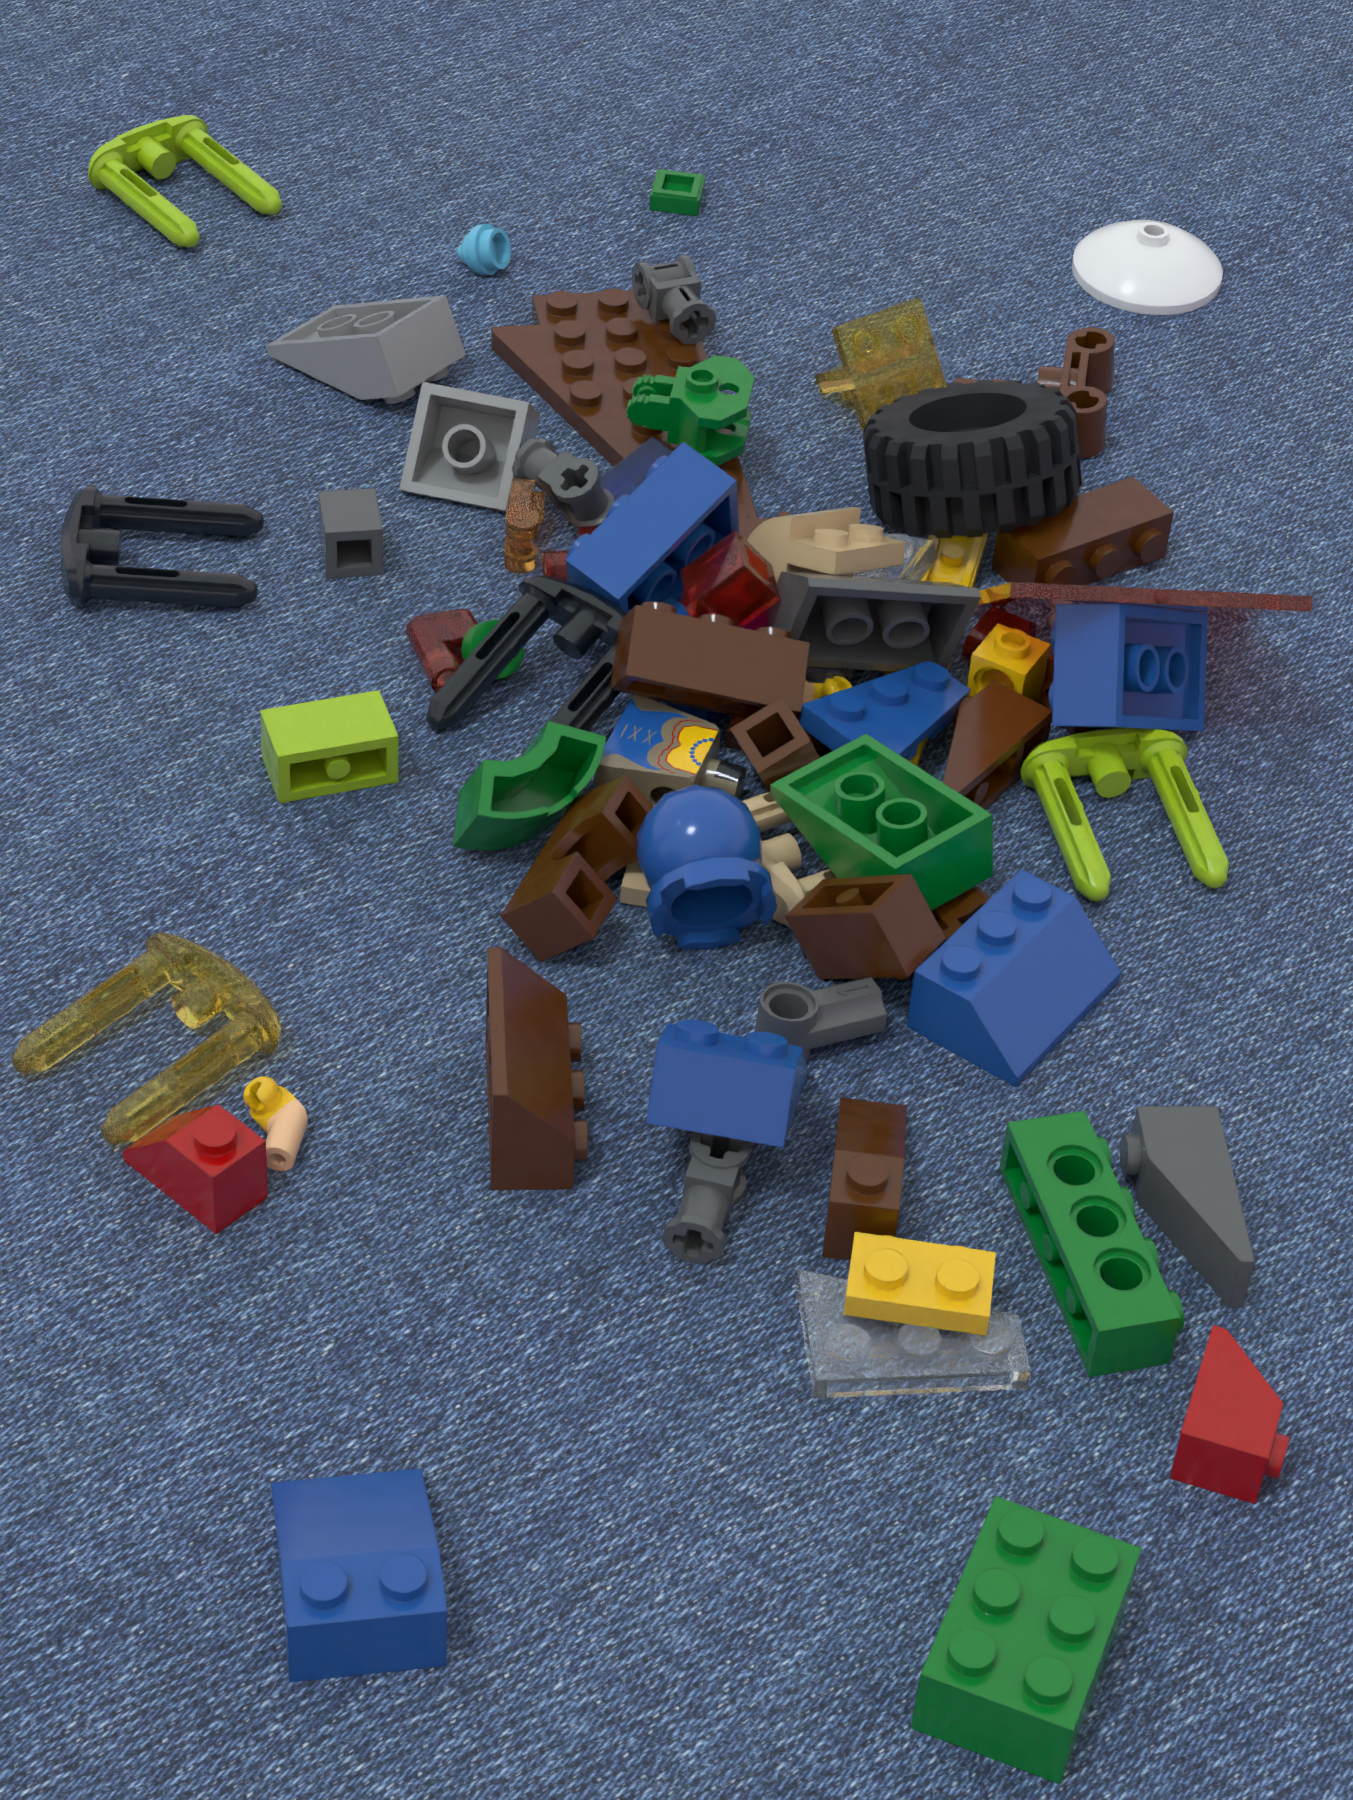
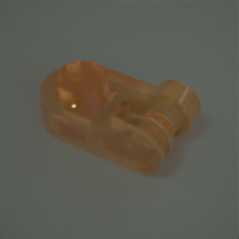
M513 478L507 504L503 564L507 570L518 574L531 572L537 566L538 550L533 543V539L539 534V525L543 526L546 492L536 491V480Z

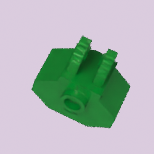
M717 355L690 368L678 366L676 377L662 375L653 377L651 374L647 376L643 374L642 377L638 376V379L634 381L631 391L633 396L628 401L625 411L627 412L626 417L630 419L629 422L635 424L634 426L639 425L641 428L646 426L647 429L668 431L667 443L680 445L684 442L713 464L719 466L744 452L751 424L752 413L748 410L754 388L755 376L737 358ZM732 390L736 392V394H725L721 393V391ZM730 429L734 432L730 434H724L718 432V430Z

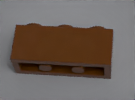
M1130 477L1076 496L1069 507H1064L1062 512L1054 517L1043 518L1041 523L1030 527L1025 525L1016 527L1011 532L1001 534L997 532L992 569L1032 605L1165 557L1174 512L1137 479Z
M652 601L644 602L640 606L635 605L620 620L610 690L745 719L780 697L784 698L795 716L801 712L810 643L791 639L792 634L789 631L776 627H760L756 631L734 626L732 619L715 614H705L694 618L676 614L677 609L672 605Z

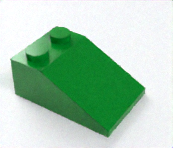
M868 734L854 739L770 784L772 797L837 878L912 874L932 911L993 876V815Z

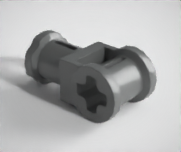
M687 254L676 256L674 262L649 266L645 261L634 264L632 269V285L638 305L642 309H648L655 321L669 319L670 332L681 343L695 344L700 342L714 329L716 323L715 312L711 306L700 300L701 281L696 275L691 258ZM682 322L686 324L689 330L685 328Z
M545 438L529 439L522 444L515 454V461L512 466L514 477L523 485H535L547 493L554 507L568 516L569 521L576 530L593 532L606 519L610 507L616 500L609 490L602 488L600 484V470L592 460L576 458L566 450L557 454L555 447Z
M692 1132L689 1145L691 1159L685 1175L682 1200L677 1216L667 1222L662 1237L664 1245L679 1259L690 1263L706 1264L711 1260H717L721 1257L726 1245L725 1234L722 1231L723 1227L728 1226L733 1207L745 1195L746 1177L741 1168L746 1165L750 1158L751 1142Z

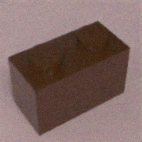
M912 874L823 879L785 916L819 979H849L850 981L870 977H893L894 980L908 979L914 976V971L946 939Z

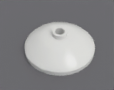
M1132 220L1103 226L1085 236L1077 244L1072 260V271L1076 281L1091 296L1112 307L1147 315L1181 314L1206 305L1218 294L1223 276V269L1218 257L1202 240L1176 226L1154 220Z

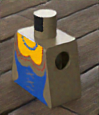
M633 695L604 747L600 764L594 775V789L626 774L653 806L657 804L664 794L692 785L721 788L739 799L746 779V767L718 760L721 731L716 724L655 700Z

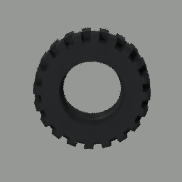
M977 380V383L962 384V382L947 384V387L937 389L933 387L918 391V394L912 396L904 395L894 399L893 404H885L877 409L876 413L871 415L863 430L864 434L862 437L872 511L884 524H888L891 529L898 532L907 530L910 535L920 537L935 535L936 538H952L953 536L963 535L971 538L981 537L985 533L998 532V534L1011 532L1016 527L1023 525L1030 527L1041 523L1045 517L1058 515L1064 507L1071 505L1082 485L1076 410L1069 399L1059 390L1053 387L1047 389L1044 384L1035 382L1023 384L1020 380H1006L1005 382Z

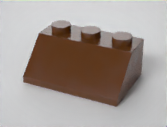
M488 947L485 1050L490 1190L573 1189L574 1162L587 1161L588 1155L587 1120H574V1111H584V1071L571 1070V1062H581V1023L568 1022L567 995L503 948Z

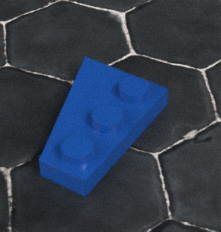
M928 660L802 704L799 723L804 730L832 751L864 734H868L910 761L916 755L918 745L925 738H935L953 721L959 705L970 695L971 689L951 676L946 668Z

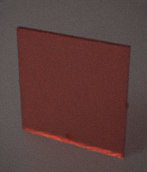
M1008 582L980 590L981 598L976 607L1051 611L1056 610V604L1120 603L1208 613V618L1252 620L1311 612L1312 596Z

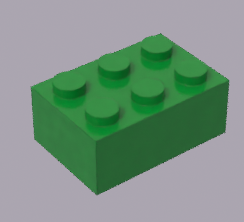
M995 1496L921 1671L911 1729L1061 1785L1128 1605L1142 1548Z

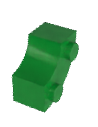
M548 721L522 753L521 757L509 761L484 759L459 791L453 847L481 851L500 850L523 844L542 834L559 819L594 776L604 752L606 736Z

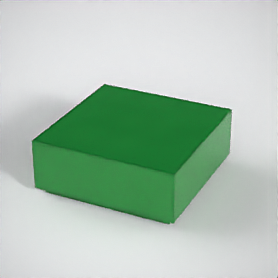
M663 169L657 170L650 193L649 210L698 216L705 191L706 176Z

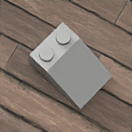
M446 295L335 305L266 345L269 356L360 400L383 398L385 404H395L411 398L415 395L414 387L422 382L428 383L443 378L449 373L447 367L466 355Z

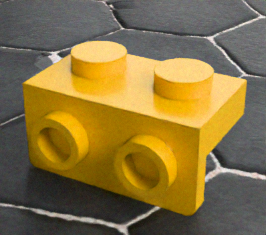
M855 1232L843 1315L986 1336L990 1318L996 1252L971 1249L964 1246H950L902 1239L889 1235Z

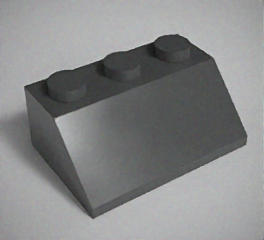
M781 571L765 611L769 627L787 630L792 634L791 639L810 643L808 667L897 672L931 660L933 663L947 669L981 596L979 588L950 582Z

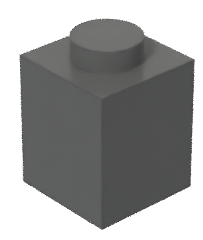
M375 488L318 492L319 539L326 579L383 575V527Z

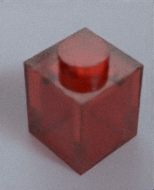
M736 530L680 571L686 594L682 598V602L690 617L698 618L705 614L722 615L732 619L734 626L742 628L781 600L772 564Z

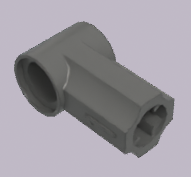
M872 977L813 991L799 983L788 981L776 982L767 986L761 992L755 1032L778 1034L787 1039L788 1045L803 1047L807 1062L812 1048L884 1031L887 1013L882 1001V991Z

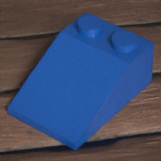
M1120 603L1056 604L1055 621L1051 628V644L1054 649V677L1049 689L1052 726L1204 732L1208 613Z
M682 1020L677 1025L667 1023L657 1043L646 1123L783 1148L806 1082L808 1068L803 1047L788 1045L786 1038L770 1032H750L746 1037L719 1033V1028L716 1025L701 1020Z
M422 1468L271 1483L289 1683L446 1666L447 1605L439 1546Z

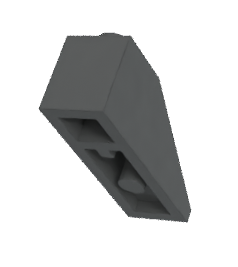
M1137 1106L1131 1134H1123L1121 1137L1120 1166L1123 1175H1132L1138 1204L1229 1308L1243 1307L1255 1261L1218 1106Z

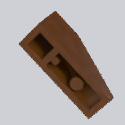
M995 680L990 682L974 697H966L959 705L953 719L955 731L943 783L978 806L986 809L1021 778L1020 770L1030 752L1039 744L1048 741L1052 710Z
M840 1097L822 1257L851 1261L855 1232L896 1237L905 1158L906 1105Z

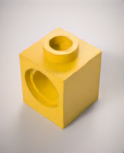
M998 623L972 653L967 687L971 689L969 696L974 697L990 682L995 680L1039 703L1051 644L1029 636L1021 630L1012 629Z

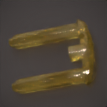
M163 932L150 936L146 940L147 952L21 1039L12 1055V1065L21 1074L26 1075L45 1071L117 1019L128 1014L134 1007L168 983L180 990L179 993L172 997V1006L178 1018L187 1027L197 1029L219 1012L233 1020L110 1109L101 1127L102 1136L109 1144L119 1145L138 1140L205 1089L221 1080L224 1075L258 1050L264 1053H272L279 1046L281 1026L277 1013L270 1000L255 982L230 961L209 948L182 936Z

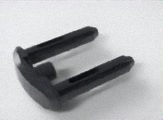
M88 485L74 497L66 512L61 530V576L65 594L78 607H85V603L91 598L238 608L252 603L257 599L258 587L255 582L240 574L95 565L92 563L119 565L121 530L112 529L246 537L262 530L264 526L263 515L246 504L103 495L98 490L97 485Z
M550 576L525 578L519 584V591L522 594L430 700L426 715L427 723L435 730H443L458 723L549 618L561 625L560 629L553 636L555 644L562 652L573 659L580 660L597 639L612 646L549 720L588 731L620 694L618 691L610 690L619 624L620 620L627 613L600 594L577 584Z

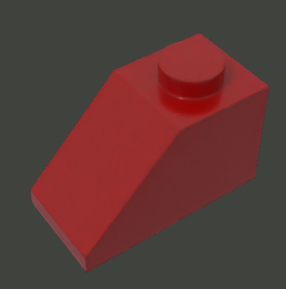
M219 1104L175 1115L122 1151L123 1161L215 1234L268 1198L266 1141Z
M1212 1325L1181 1430L1170 1479L1256 1504L1263 1477L1279 1479L1290 1437L1276 1433L1283 1402L1225 1328Z

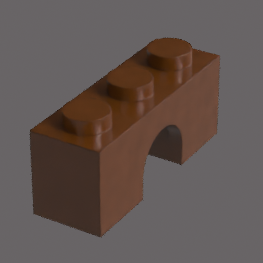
M626 774L575 798L500 915L540 962L594 939L618 898L605 884V881L622 867L638 860L636 855L637 833L653 805Z

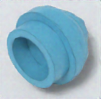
M479 224L465 235L462 244L457 248V254L460 260L474 273L482 276H491L497 270L508 266L511 258V244L508 235L503 229L495 228L491 224Z

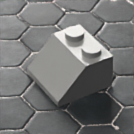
M422 382L399 490L405 493L508 512L522 484L514 477L512 472L515 454L526 441L531 438L536 439L540 414L530 402Z

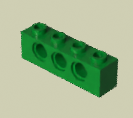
M1085 1111L1007 1122L999 1170L1088 1376L1095 1377L1170 1364L1176 1335L1182 1332L1184 1327L1182 1303L1178 1294L1174 1290L1168 1291L1159 1272V1258L1155 1244L1151 1238H1144L1135 1220V1206L1132 1195L1126 1186L1120 1187L1114 1175L1111 1153L1106 1139L1103 1136H1096Z

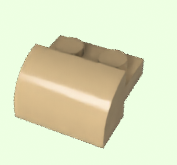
M857 507L774 517L757 526L748 537L741 554L739 576L775 585L781 571L854 576V572L903 565L905 541L883 537L884 528L860 524L861 508Z

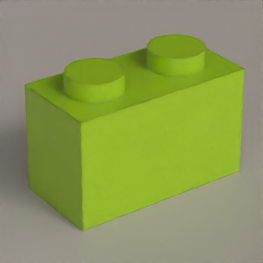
M379 690L260 710L262 759L279 803L398 783V734Z

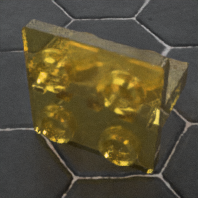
M920 298L909 299L833 327L832 334L842 365L814 375L820 395L841 392L844 400H853L859 424L863 430L871 415L875 414L877 409L883 405L893 404L894 399L904 395L912 396L918 394L920 390L931 387L934 389L947 387Z

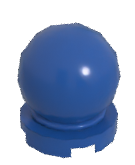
M692 785L664 794L646 815L637 833L636 855L648 887L651 889L647 896L646 904L653 935L657 938L663 933L675 936L678 948L712 949L741 941L739 929L754 923L758 918L764 926L771 921L777 909L775 893L770 873L761 866L762 837L760 828L746 803L721 788Z

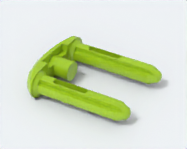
M182 115L159 120L123 133L99 147L89 161L88 178L93 187L112 191L126 205L130 206L179 247L190 248L199 242L200 235L196 223L135 173L136 171L145 169L156 179H164L174 171L176 163L192 158L206 169L208 173L216 177L261 214L275 215L282 208V201L278 190L210 137L207 124L201 118L194 115Z
M1123 728L1070 734L1039 744L1030 752L1020 770L1021 779L1027 786L1036 789L1077 891L1090 901L1099 902L1107 897L1111 883V874L1071 777L1090 775L1097 793L1106 798L1116 797L1124 793L1130 787L1131 779L1151 778L1194 877L1209 888L1215 889L1224 885L1227 880L1229 861L1203 806L1200 794L1195 788L1184 763L1188 755L1187 745L1181 737L1173 732L1158 729Z

